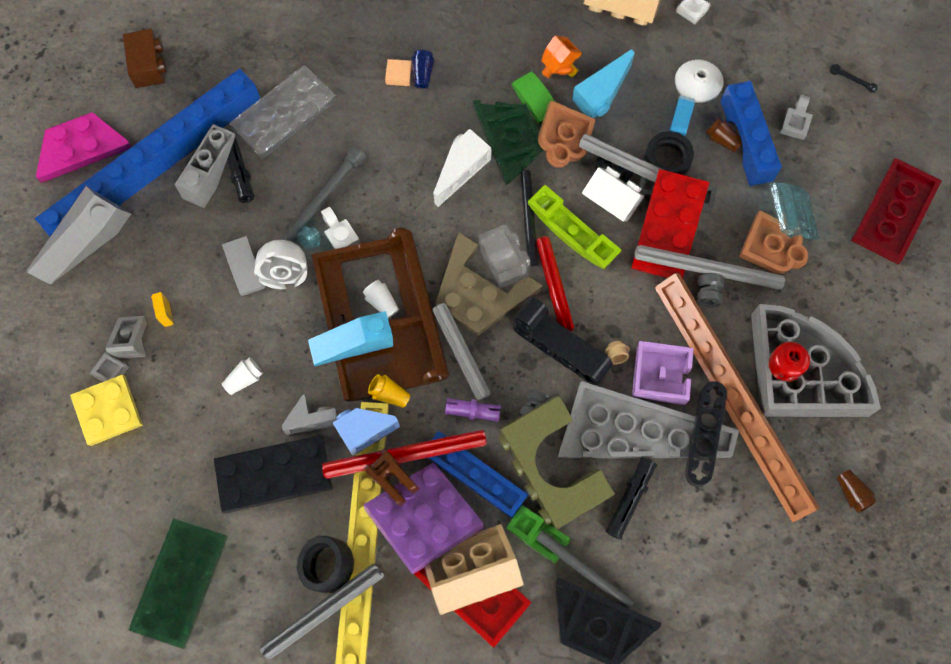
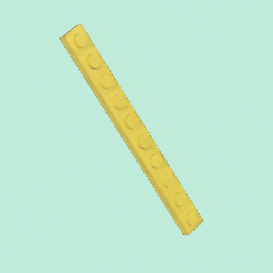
M361 402L360 409L383 414L389 413V405L387 403ZM386 436L359 452L356 456L382 451L386 447ZM366 471L354 473L347 545L352 550L354 567L349 581L370 565L375 564L378 527L364 510V504L380 495L382 487ZM373 585L341 608L335 664H366Z

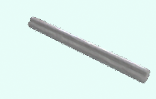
M643 245L637 246L635 250V259L702 274H718L726 279L777 290L783 289L785 283L784 276Z

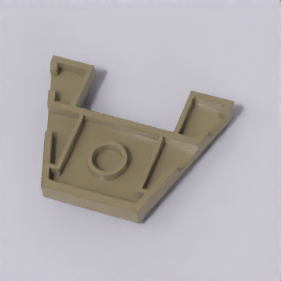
M459 233L435 306L445 303L454 321L479 336L503 319L511 310L524 304L525 300L538 294L542 289V285L523 273L509 293L499 289L465 267L478 250V244Z

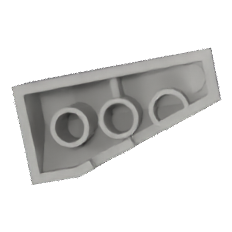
M86 186L31 263L27 273L51 285L116 236L131 213Z

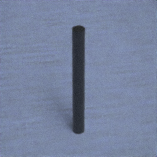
M523 170L521 171L527 263L528 266H536L538 259L534 211L528 205V201L533 197L531 171Z

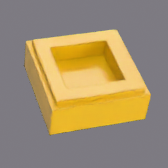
M161 292L152 294L151 298L156 319L165 327L174 325L167 298Z

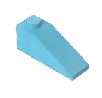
M632 49L574 87L572 101L585 115L591 118L601 117L610 109V105L631 68L635 53Z
M386 311L357 318L313 337L308 342L314 366L393 347V335Z

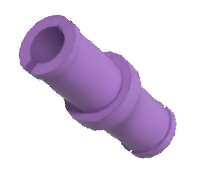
M447 397L445 415L469 417L471 421H474V418L499 422L501 405L479 403L477 399L465 401Z

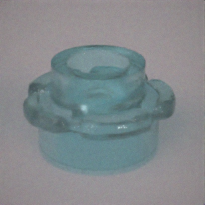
M303 226L301 228L302 231L297 234L299 242L307 250H311L314 247L317 248L320 245L319 240L321 239L319 232L314 227Z

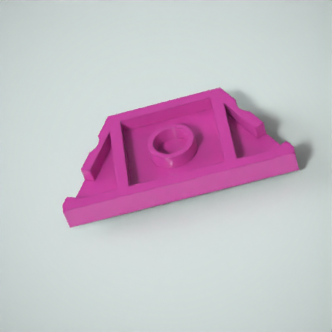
M91 112L45 130L36 177L43 183L129 150L131 145L128 140Z

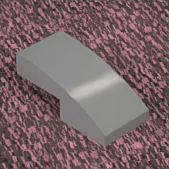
M247 236L222 244L241 297L266 288L265 285L259 282V276L254 274L255 257Z

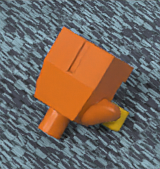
M554 36L547 45L541 59L546 65L542 74L547 78L552 74H568L570 77H574L579 70L573 65V62L582 55V52L574 46L568 37Z

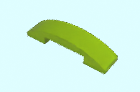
M544 185L528 201V205L543 223L570 248L591 263L605 269L622 250L604 234L597 235L563 205V199Z

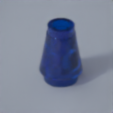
M417 50L414 52V56L411 57L414 86L416 88L425 89L429 87L435 62L433 53L430 51Z

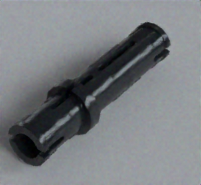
M235 136L227 158L231 171L230 180L236 187L239 202L248 203L254 200L255 195L250 184V173L245 168Z
M641 457L633 477L629 478L626 483L628 487L608 528L605 530L608 535L622 540V536L643 493L646 494L649 489L647 484L655 468L658 466L655 462Z

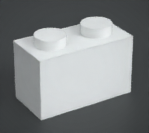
M609 166L606 170L598 167L582 194L623 222H628L645 197L640 193L642 188L630 180L626 184L619 179L621 174Z

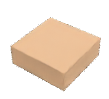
M388 59L385 77L386 85L410 86L412 61Z

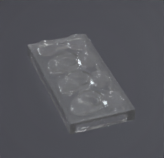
M304 65L229 124L236 134L263 160L334 104L337 98Z

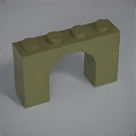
M560 396L550 398L497 429L500 434L497 437L499 444L505 452L509 450L514 459L511 461L513 469L518 476L523 475L528 484L524 486L527 494L532 501L537 500L541 507V510L538 511L540 517L543 518L546 526L550 524L556 529L615 495L603 472L599 469H593L563 486L548 484L538 473L535 455L541 441L549 434L573 421Z

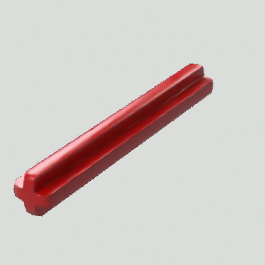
M547 236L537 239L536 245L557 322L572 332L574 324L550 238Z

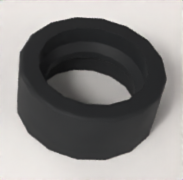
M673 131L661 132L653 136L649 141L644 161L663 170L685 175L693 161V146L688 138L680 133ZM662 146L674 147L682 154L683 162L677 167L663 166L654 157L655 150Z
M317 536L309 540L302 547L298 556V577L304 587L311 591L333 593L346 584L353 573L354 558L352 550L345 542L337 538ZM330 547L335 553V569L327 581L321 582L316 576V560L325 548Z

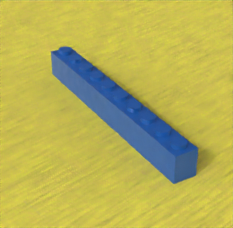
M239 68L37 216L35 220L51 237L86 186L115 204L121 205L199 147L213 124L224 128L258 103L261 99L255 84Z

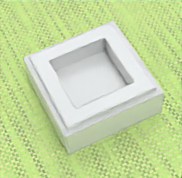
M683 0L677 7L676 12L693 24H696L709 10L710 4L705 0Z

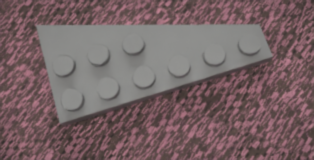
M583 381L580 382L570 414L573 421L567 424L557 459L688 458L695 416ZM701 418L703 425L712 428L716 424ZM722 425L716 458H731L733 456L739 430ZM697 441L696 447L700 453H710L711 445L708 441Z

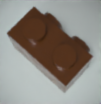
M152 29L123 34L128 76L135 88L165 83L163 73L167 72L164 59L161 58L164 48L160 37L156 38Z

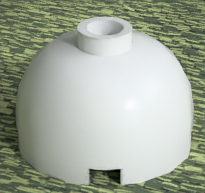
M281 239L267 242L257 253L254 274L259 276V282L270 288L286 289L284 284L295 283L294 287L299 286L305 281L307 276L305 253L297 244L288 240Z

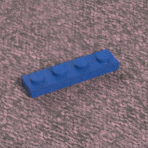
M437 431L432 440L445 438L447 436L442 434L440 431ZM466 450L428 457L429 460L511 519L528 497L526 492Z

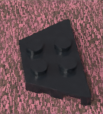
M559 577L556 579L560 644L604 664H621L627 656L661 627L662 623Z

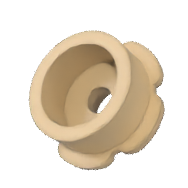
M614 341L608 344L604 353L611 359L614 365L621 364L629 359L628 352L630 348L621 341Z

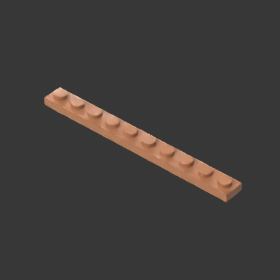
M674 273L654 288L690 348H693V354L709 381H717L725 386L727 390L725 408L792 523L820 509L681 275Z

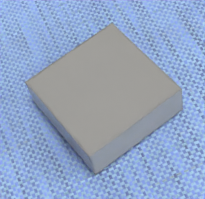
M105 352L89 374L104 382L124 375L129 366Z

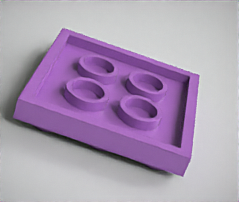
M434 462L410 476L420 488L416 493L410 492L400 483L395 485L406 499V503L402 507L386 491L364 504V510L412 574L482 530L484 524Z

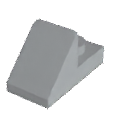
M145 316L118 318L106 345L107 353L120 359L145 357L146 353L141 340L147 325Z
M303 394L282 424V429L287 436L333 427V422L337 420L336 417L339 414L336 408L331 409L329 406L317 408L314 413H311L309 399Z

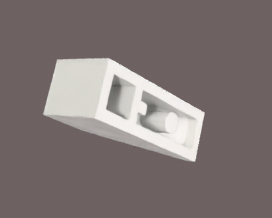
M471 129L465 134L458 135L453 141L434 190V202L437 207L491 160V147Z

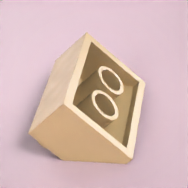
M584 0V4L589 5L588 9L599 13H602V10L610 11L611 16L619 19H624L625 16L634 18L633 22L640 25H647L648 22L653 23L660 0Z
M501 524L475 533L425 566L440 615L524 585L516 557Z

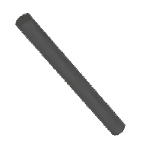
M540 531L536 540L622 606L627 608L632 606L634 600L545 531Z

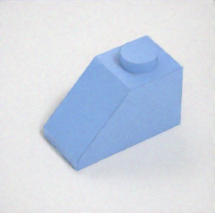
M359 408L352 411L350 409L343 411L336 417L337 420L333 422L352 456L400 427L397 418L393 415Z

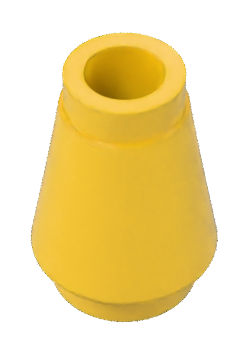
M377 374L368 388V394L372 395L374 400L404 408L410 399V393L406 392L387 375L381 376Z

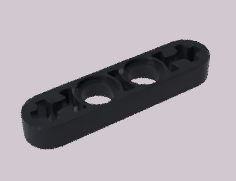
M717 381L708 382L701 389L685 469V478L694 487L705 486L712 479L727 399L725 386ZM715 389L716 395L720 397L715 399L713 407H707L711 401V395L707 393ZM703 414L714 416L716 420L714 427L709 428L703 425L701 421ZM697 441H708L711 445L710 453H700L696 447ZM700 460H709V463L704 462L701 468V472L706 474V476L697 480L696 474L692 473V471L698 468Z

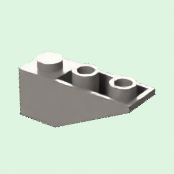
M214 124L211 126L175 183L182 199L202 208L206 207L219 184L236 136L235 133Z

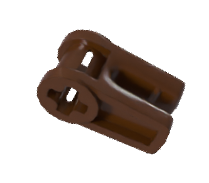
M384 448L381 451L382 455L372 465L367 464L364 470L402 507L406 503V499L402 495L403 493L391 483V478L396 476L400 480L399 483L412 493H416L420 488L401 468L402 466Z

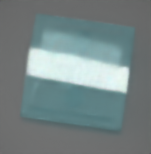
M777 182L770 184L781 232L790 238L802 235L808 241L818 239L819 235L809 193L791 184Z

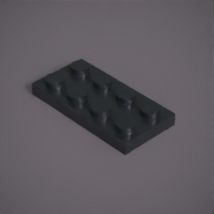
M322 435L213 458L220 507L223 514L333 489L331 478H325L322 471V464L328 462Z

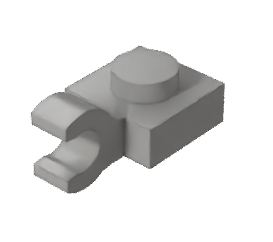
M800 95L794 109H787L780 130L781 134L801 140L805 139L813 116L806 113L810 97Z

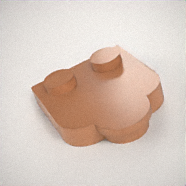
M551 100L547 106L538 136V143L546 151L548 162L556 168H562L569 161H579L587 152V150L579 147L580 140L584 134L591 136L596 119Z
M759 211L755 215L739 257L774 274L781 275L790 269L803 267L807 263L808 252L802 246L803 236L798 228Z

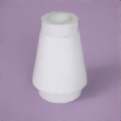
M380 280L374 281L363 291V294L366 296L365 300L379 312L386 311L388 319L399 312L400 309L397 307L385 283L382 284Z
M249 357L246 360L242 359L221 384L230 395H233L235 392L259 381V377L263 372L258 364Z

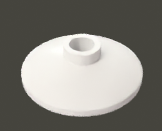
M691 60L684 63L678 69L675 76V86L682 96L693 98L696 103L709 102L720 94L723 88V76L720 70L712 63L704 60Z

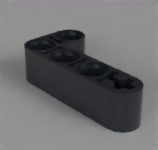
M529 297L513 318V330L523 339L588 383L598 386L613 365L611 359L548 317L549 310L546 305L534 297Z

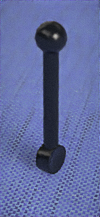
M833 64L830 68L831 74H840L868 88V91L871 93L876 92L878 89L877 84H870L841 70L838 64Z

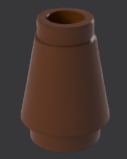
M718 117L706 132L710 136V140L732 152H735L742 144L741 137L726 119L723 121Z
M851 469L843 472L836 478L850 508H854L857 513L868 509L877 502L874 498L875 493Z

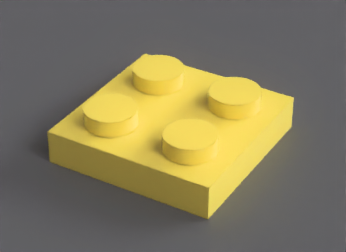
M124 375L70 395L86 443L89 446L143 426Z

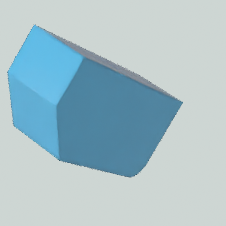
M682 95L679 96L669 131L680 133L683 136L686 135L695 99Z

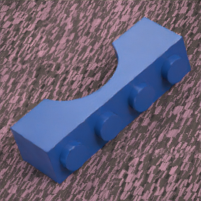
M747 81L727 85L720 102L727 122L732 121L739 130L743 145L742 165L749 186L772 182L782 166L752 82Z

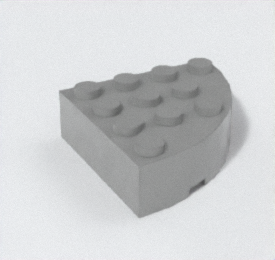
M758 305L751 314L759 407L765 417H869L881 409L877 390L871 375H867L866 370L860 363L861 358L839 333L822 321L812 316L808 318L800 313H796L793 309L776 305ZM785 342L801 344L810 356L808 370L797 380L791 382L777 379L771 373L768 363L771 353L780 344Z

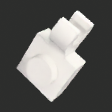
M330 207L321 211L323 219L329 227L328 230L324 231L325 236L334 249L360 243L358 236L346 219L339 223Z

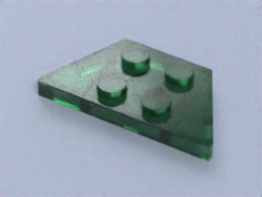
M474 100L473 108L487 142L491 147L504 183L507 185L544 151L538 143L539 132L527 105H509L504 102H495V105L481 104V100Z

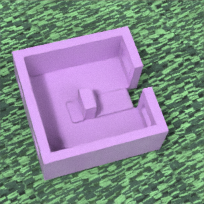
M639 341L636 347L632 397L641 400L686 405L690 400L691 379L687 378L684 383H682L683 374L688 375L692 369L693 348Z

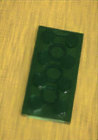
M173 518L128 631L185 649L228 536Z

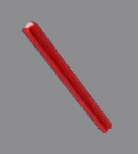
M484 430L387 449V451L400 464L485 446L487 440ZM381 451L325 462L322 464L323 475L328 479L365 471L364 467L367 464L372 465L382 455Z

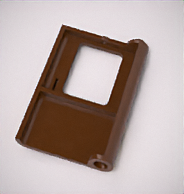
M406 228L394 229L386 239L311 254L328 331L353 321L341 270V264L344 262L389 254L405 311L404 316L388 320L393 335V347L335 361L344 401L353 402L371 398L372 395L368 394V388L377 374L381 376L387 375L404 390L440 382L449 377L413 234L410 230H406Z

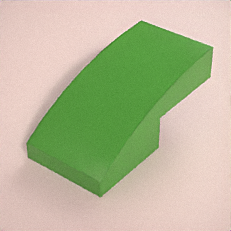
M531 71L512 82L511 85L522 104L528 106L537 124H539L544 119L548 104L551 100L554 101V99L539 78Z
M523 505L506 527L508 531L554 564H556L560 557L536 540L540 531H545L566 548L571 542L569 537L551 525L546 526L543 518Z

